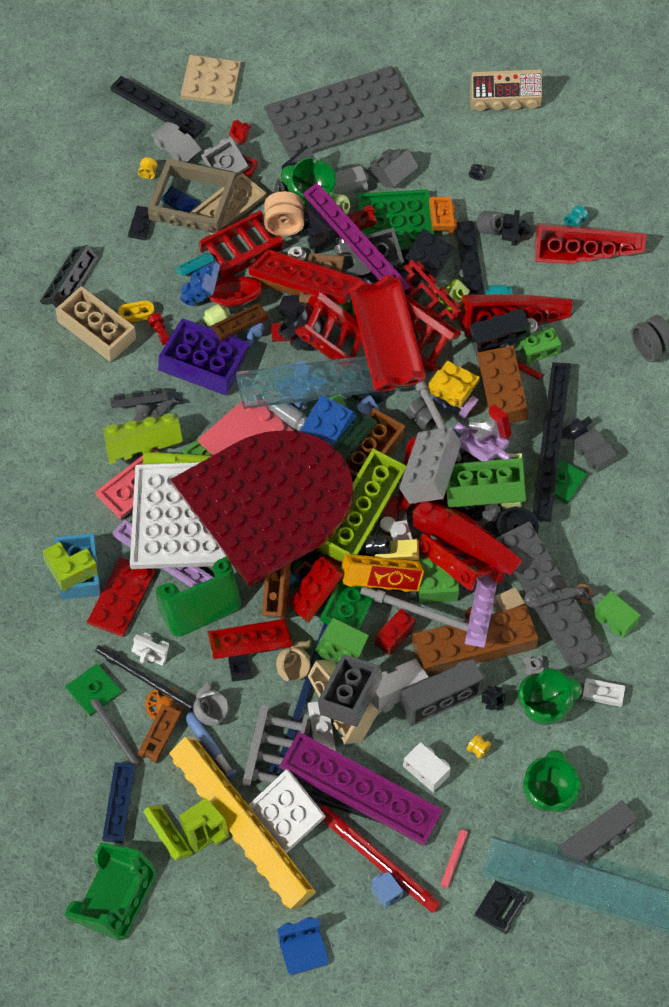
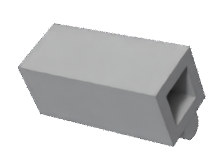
M362 166L336 172L335 194L345 195L368 189L367 182H369L367 172L363 171Z

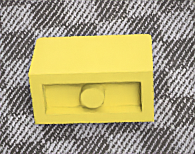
M419 540L390 541V554L379 553L375 555V557L419 560Z

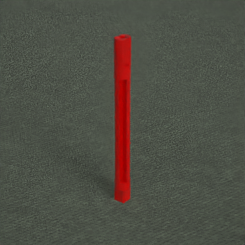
M326 805L320 807V810L326 816L322 820L323 823L384 874L389 871L398 885L432 913L437 911L442 903Z

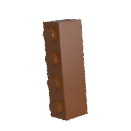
M291 563L265 577L262 615L267 618L287 619Z

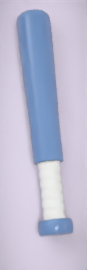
M194 712L188 713L185 716V721L213 759L217 760L221 768H223L227 779L230 780L235 777L237 771L232 769L227 763L223 753L202 722L197 719Z

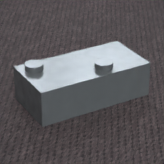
M473 659L461 661L456 667L402 690L400 708L410 726H413L482 695L484 677Z

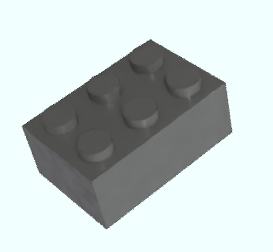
M343 654L318 699L320 715L357 727L382 680L380 666Z

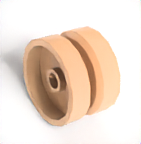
M284 191L276 192L266 198L264 202V224L270 233L278 236H290L303 229L304 203L299 195Z

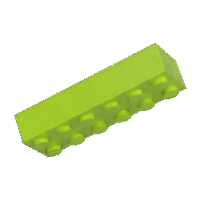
M372 449L353 482V502L345 522L341 523L335 530V534L324 544L317 547V550L343 563L345 554L359 555L366 543L367 537L370 536L403 478L407 466Z

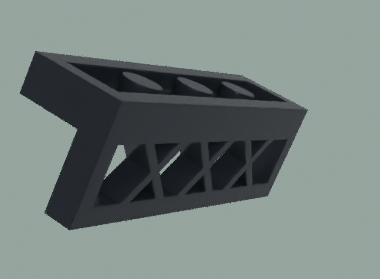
M88 245L72 249L41 298L40 302L42 304H53L57 308L80 288L99 258Z

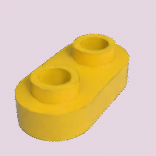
M146 300L123 304L118 309V314L129 323L148 320V317L155 313L153 303Z

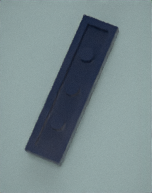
M114 763L102 837L103 841L124 842L135 764Z

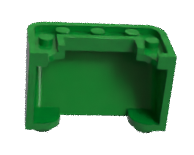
M223 557L213 564L214 578L180 592L173 583H165L156 587L157 608L172 635L176 637L187 635L240 610L242 600L232 564L227 557Z
M100 842L94 853L95 864L99 870L83 902L72 901L68 905L64 916L74 923L121 941L127 937L156 877V869L139 850Z

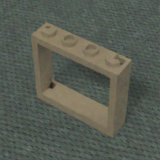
M167 159L148 207L149 220L168 223L173 226H182L191 230L196 229L206 233L218 232L237 184L236 173ZM173 176L225 187L214 217L210 218L159 207L158 205L169 177Z

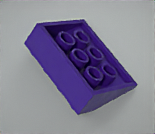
M182 318L159 355L158 371L226 396L236 379L250 343L235 337H230L221 342L211 328Z

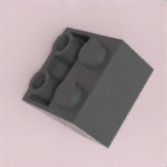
M387 149L381 154L382 156L379 159L370 162V166L365 171L383 186L395 187L413 172L418 165L409 149Z

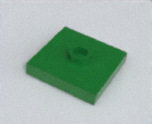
M559 459L554 497L568 504L587 473Z
M97 663L65 686V689L89 717L96 713V710L90 703L93 699L97 698L104 707L122 694L117 685Z

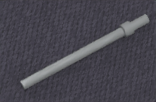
M426 382L417 383L416 389L422 395L438 429L446 428L428 392L429 388ZM459 452L455 462H459L462 459Z
M364 586L361 589L360 594L374 598V601L379 603L385 602L467 632L468 623L386 595V592L381 590L375 591Z

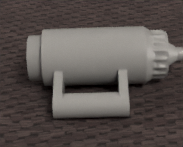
M274 395L266 405L270 411L294 430L300 431L308 418L304 413L309 407L305 404L300 408L292 402V395L285 399Z

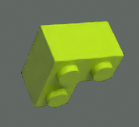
M60 542L42 550L44 562L62 592L98 574L96 562L87 548L70 557Z

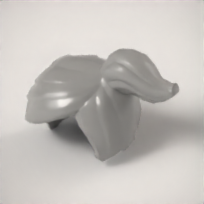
M206 682L205 686L197 692L193 710L197 719L203 724L209 726L218 725L228 713V702L218 690H211L210 683Z

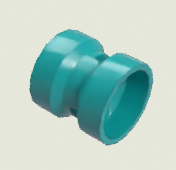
M576 205L571 210V213L564 217V222L566 225L581 226V223L589 218L588 212L582 206Z

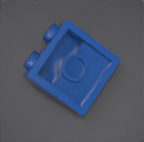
M214 261L199 271L194 272L191 275L190 282L182 286L180 300L188 306H194L213 295L220 264Z

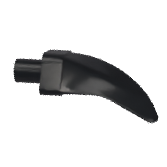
M588 416L581 422L579 418H576L569 426L563 429L562 439L576 440V438L587 433L588 429L586 427L593 422L592 419Z

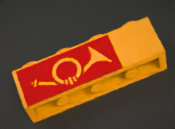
M345 554L340 572L343 574L341 577L343 583L351 587L357 585L367 588L378 587L386 590L399 589L410 592L419 591L424 570L419 561Z

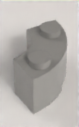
M166 122L151 134L154 138V143L161 149L169 152L176 161L187 162L201 151L194 139L188 133L184 135L178 130L179 126L173 123Z

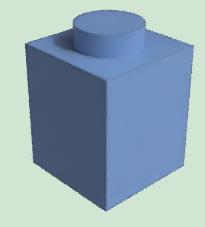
M389 871L384 875H377L372 880L371 890L385 909L403 897V890Z

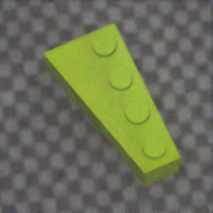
M172 413L156 418L147 417L140 421H128L125 424H111L103 428L110 465L116 463V459L124 457V460L132 458V454L138 452L143 454L144 452H150L154 447L162 449L183 442L178 415Z

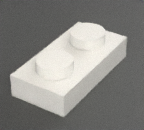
M586 678L582 699L621 707L625 686Z

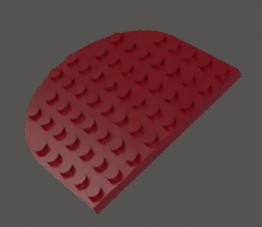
M285 430L263 432L244 438L170 479L172 486L248 586L255 584L329 540L341 523L345 522L352 506L354 492L350 469L344 458L335 448L313 435Z

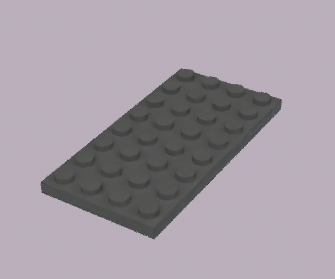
M392 65L264 106V110L289 159L306 145L314 154L419 120L420 118Z

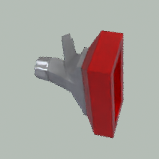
M495 404L489 408L490 417H488L486 422H469V428L478 430L474 435L477 441H481L490 435L507 440L512 435L508 414Z

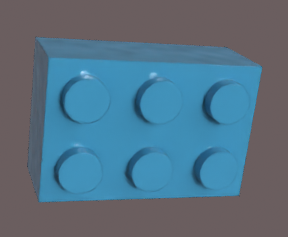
M94 533L55 537V544L60 542L69 557L87 548L97 566ZM98 574L63 592L59 587L61 600L99 596Z

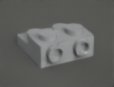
M232 137L222 139L218 145L209 147L201 155L207 167L234 172L236 176L250 168Z

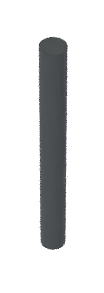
M97 698L93 699L90 702L130 763L135 764V767L140 764L139 760Z

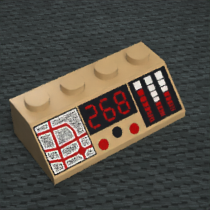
M541 69L472 72L469 93L471 110H501L506 108L516 110L519 108L535 109L540 107L542 99Z

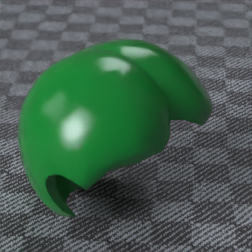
M314 157L304 158L295 165L286 166L280 175L282 182L288 187V191L299 195L303 199L304 206L310 205V202L304 197L303 193L316 183L331 198L335 195L336 172L327 162L313 159Z
M547 668L538 674L528 675L520 683L518 700L530 720L540 725H552L560 722L570 712L574 701L582 693V687L576 679L567 678L564 673L557 669ZM548 702L547 709L538 705L541 703Z
M551 750L545 757L534 760L527 767L523 782L524 794L529 803L539 811H567L574 806L580 795L579 774L576 768L568 762L567 756L562 751ZM548 788L554 794L545 799Z

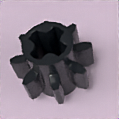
M488 686V689L482 693L481 703L486 704L485 709L499 711L505 705L506 694L501 693V687Z

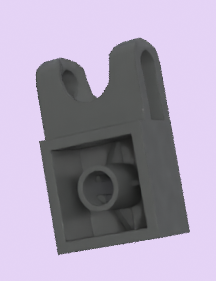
M394 227L366 235L378 251L383 248V251H387L383 256L393 267L399 268L404 266ZM341 243L334 247L335 253L338 256L350 255L355 259L354 266L343 273L358 278L374 275L346 243Z

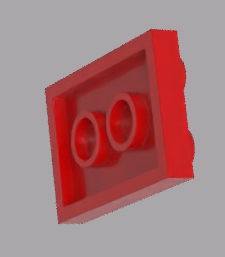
M320 556L308 575L302 580L296 592L292 594L288 604L305 621L310 622L343 574L326 558Z

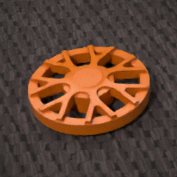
M156 689L151 691L146 698V711L154 720L156 718L154 714H158L162 704L175 710L179 709L178 711L182 712V705L173 706L172 702L175 701L166 695L160 697L159 691ZM153 696L158 700L157 702H152L150 698ZM156 706L157 710L151 713L149 708Z

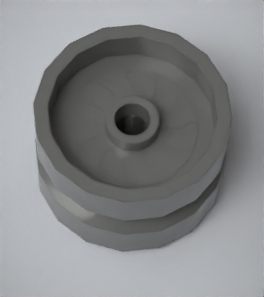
M654 315L645 322H640L632 327L631 336L633 343L646 361L653 362L662 355L669 354V324L663 317Z

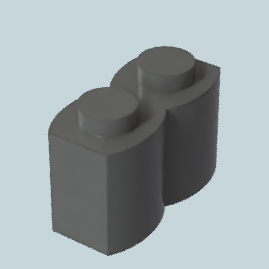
M595 428L576 438L575 450L578 455L584 456L586 464L590 469L599 472L616 462L617 454Z

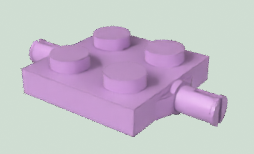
M460 422L456 424L454 429L463 434L459 438L461 441L460 447L479 460L492 461L496 457H500L503 460L511 459L512 456L504 451L508 447V440L490 435L481 441H477L474 435L478 430L467 428L460 424Z

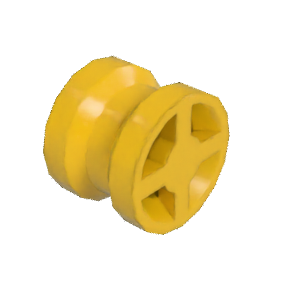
M148 157L141 159L138 175L141 178L153 179L156 175L155 170L158 167L157 161Z
M477 734L469 743L467 751L475 753L478 759H482L492 743L484 741L482 736Z

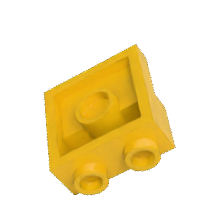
M447 361L429 382L428 391L433 396L446 400L450 405L461 408L478 384L480 377Z

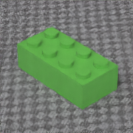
M523 458L454 464L446 489L448 507L526 501Z

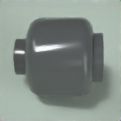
M483 211L478 215L476 221L477 228L483 234H497L503 227V219L496 211Z

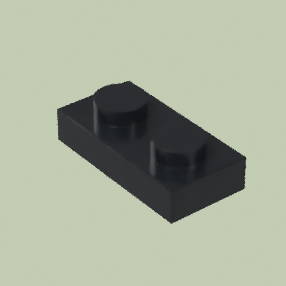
M136 207L128 232L129 238L146 241L152 220H149L147 207Z

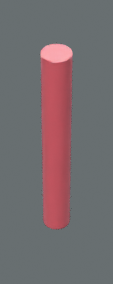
M460 830L440 884L441 887H449L468 832L465 830Z

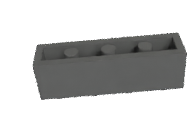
M621 800L562 843L557 853L572 871L577 868L581 870L589 864V859L600 857L605 852L604 848L609 845L611 847L616 845L621 840L620 837L625 833L627 835L631 834L637 828L638 817Z

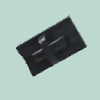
M515 210L514 215L504 214L503 226L513 228H503L502 240L511 241V246L517 245L518 234H520L521 238H525L526 235L531 233V226L527 224V221L523 220L519 224L520 210Z

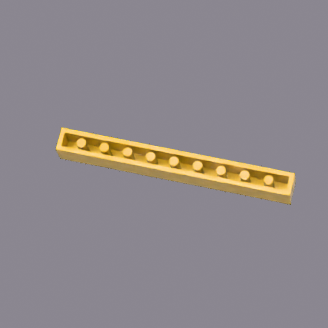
M184 737L169 753L173 758V763L182 769L187 781L193 783L197 789V794L203 799L207 798L225 818L227 829L233 835V840L242 846L246 857L256 864L257 871L270 882V888L280 895L282 903L287 908L299 909L316 893L315 889L195 737Z

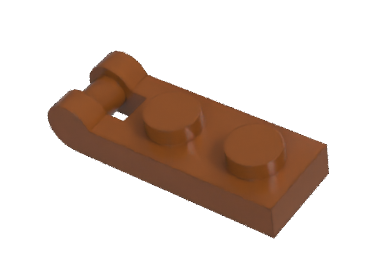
M162 704L138 751L139 756L143 758L148 757L154 763L158 762L181 716L180 711ZM151 744L156 746L154 751L149 750Z

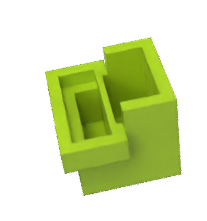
M204 798L179 815L184 833L195 854L210 845L212 841L217 846L230 837L225 818L207 798Z

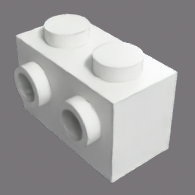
M421 742L404 758L403 767L432 792L450 776L451 768L444 759H439L429 746H424Z

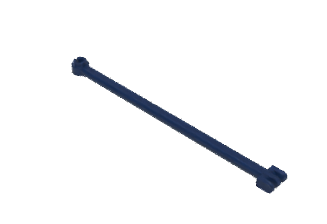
M323 623V625H322V629H321V632H320V635H319V638H318L316 647H317V645H318V642H319V640H320V638H321V636H322L324 630H325L326 627L328 626V625L325 624V623ZM315 650L310 662V671L316 661L322 660V657ZM308 674L305 677L291 721L300 723L302 721L313 688ZM288 729L285 739L294 740L298 730ZM283 746L279 757H285L289 748ZM271 763L268 774L273 775L276 768L278 769L276 775L280 776L283 769L279 768L280 765Z

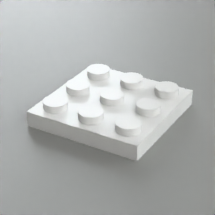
M285 770L249 804V807L286 854L326 817L289 770Z

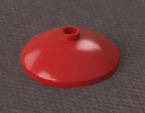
M228 277L216 281L214 293L208 298L218 305L236 308L255 300L262 292V286L258 280L251 277Z

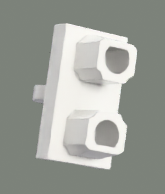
M146 632L141 636L136 634L131 652L140 656V663L142 664L149 660L163 666L166 662L169 643L160 641L156 644L153 642V637Z

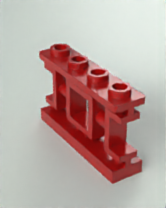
M411 259L410 263L404 266L410 273L404 279L409 284L407 290L410 293L408 296L413 299L424 289L433 298V301L426 309L442 320L448 315L455 321L458 316L462 315L459 311L461 307L455 300L450 302L447 298L449 294L443 287L439 289L435 285L437 281L431 274L427 276L423 272L425 268L419 261L415 263ZM414 268L430 284L428 287L423 282L416 288L410 283L417 276L412 271ZM438 294L454 310L452 313L447 308L440 314L434 309L440 303L436 297ZM418 321L415 329L422 336L425 328ZM433 330L427 342L429 344L435 341L434 338L438 337L440 333L437 330Z

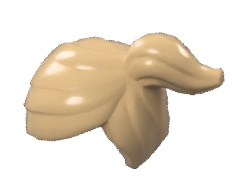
M310 640L306 642L296 641L292 644V647L285 648L279 653L276 667L283 680H300L307 676L310 671V655L305 650L310 647Z

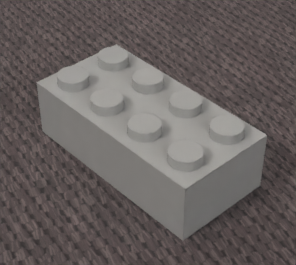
M452 427L418 432L399 487L409 504L444 498L461 446V441Z

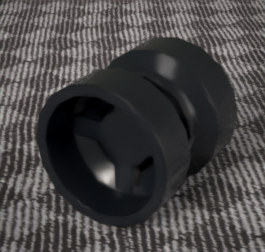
M384 535L380 536V538L368 536L366 540L368 555L372 556L377 553L390 554L391 543L389 536Z

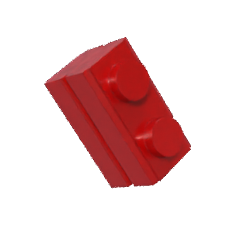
M399 609L375 635L374 645L390 656L407 636L413 632L416 620L404 610Z

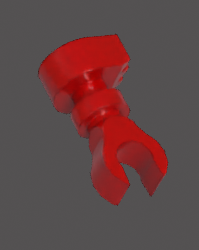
M154 313L148 317V323L151 328L154 327L162 345H165L169 340V336L165 331L163 317L161 313Z

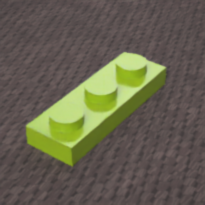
M162 805L148 806L143 811L148 822L153 826L159 839L164 843L170 856L175 861L187 859L193 854Z

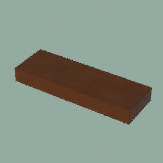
M257 303L213 324L211 329L222 342L268 320L269 315Z

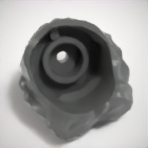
M499 504L477 505L478 511L469 517L481 527L490 528L496 524L501 514V507Z

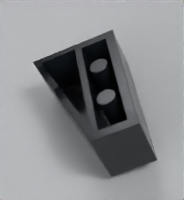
M523 308L512 310L500 316H493L485 321H477L470 325L471 343L476 356L478 352L498 349L507 344L512 346L531 336L530 325Z

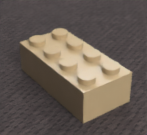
M82 286L56 308L57 321L109 362H112L136 340L135 327Z

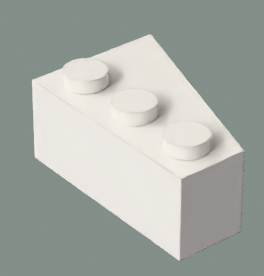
M416 659L395 667L396 671L388 674L386 671L381 673L382 680L371 700V703L379 713L390 711L394 704L401 700L402 690L429 679Z

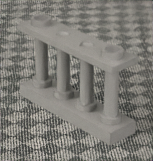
M261 705L242 786L251 787L252 781H256V779L272 783L279 777L259 772L258 769H255L256 762L264 761L280 765L284 758L263 753L262 750H259L261 744L266 742L290 748L294 741L267 735V732H264L265 725L269 726L271 724L294 729L308 735L311 723L307 722L308 715L304 714L303 723L273 717L268 713L269 706Z

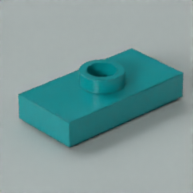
M203 253L175 267V271L181 276L190 272L194 273L202 269V266L214 261V258L211 254Z

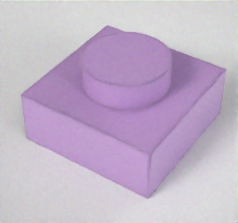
M472 395L469 400H466L460 408L461 411L458 416L465 419L478 402V399Z

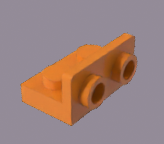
M430 197L429 206L432 230H448V235L452 236L453 231L457 229V219H454L453 216L455 215V205L452 204L451 197Z

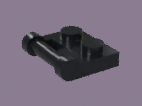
M495 880L474 916L507 934L510 930V924L521 906L526 904L528 898ZM509 898L513 899L514 903L502 922L498 921L497 918Z

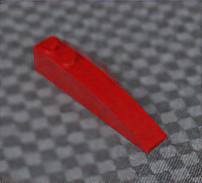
M537 223L535 262L576 264L577 262H588L613 256L645 252L646 233Z
M517 294L462 295L460 312L462 314L464 336L471 337L470 325L477 321H485L493 316H500L512 310L522 308L526 318L534 319L538 326L544 321L552 323L570 318L573 300Z
M438 500L421 502L413 511L415 528L510 575L522 563V560L471 517L452 507H448V505Z

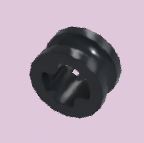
M473 164L468 175L472 179L481 181L486 174V169L480 164Z

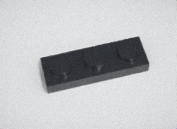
M153 388L151 392L143 393V390L133 391L131 395L118 393L110 398L112 408L168 400L167 392L162 390V388Z

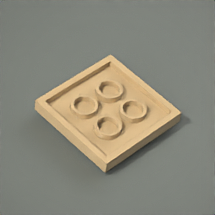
M189 55L180 95L181 99L232 105L241 65L240 61Z

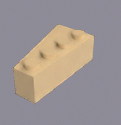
M334 660L316 661L308 674V678L319 697L337 666ZM370 702L357 727L335 720L333 724L337 730L341 731L344 744L363 741L379 711Z

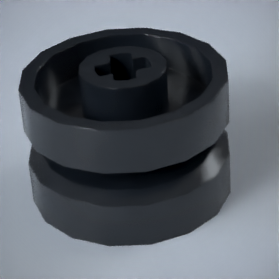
M306 303L293 310L278 329V333L284 339H290V345L297 351L309 344L294 333L295 329L305 324L307 325L313 312L312 308ZM320 316L313 328L318 334L325 324V321Z
M517 506L510 507L501 512L498 517L493 536L497 538L529 521L538 534L539 524L536 516L528 509Z

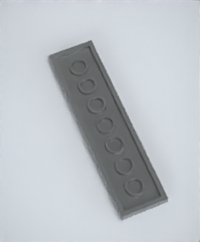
M530 521L496 538L522 560L514 574L525 593L540 584L544 576H548L556 585V589L551 590V593L568 589L567 584ZM574 596L535 608L573 674L608 656Z

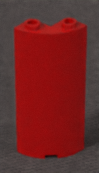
M386 275L375 284L367 283L366 281L356 283V286L349 291L374 391L396 390L397 386L405 385L406 388L426 380L401 278Z

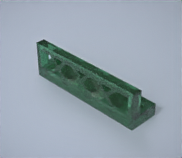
M360 412L332 447L347 461L377 425V420Z

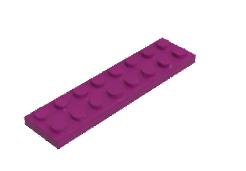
M298 732L279 766L284 771L289 770L295 777L422 846L425 845L443 811L441 808L301 732Z

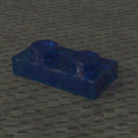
M173 186L161 198V201L167 205L190 213L200 205V202Z

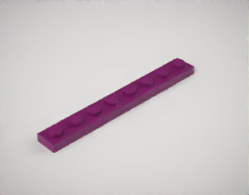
M318 183L303 193L310 204L379 281L382 277L391 275L392 277L401 278L404 291L409 288V284Z

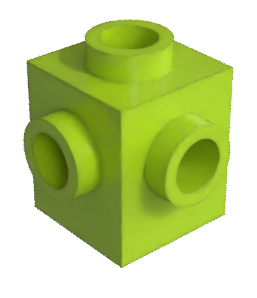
M458 279L443 287L449 294L447 298L450 302L455 300L460 307L462 295H468L470 292ZM440 296V303H442L444 307L447 308L450 312L453 311V309Z

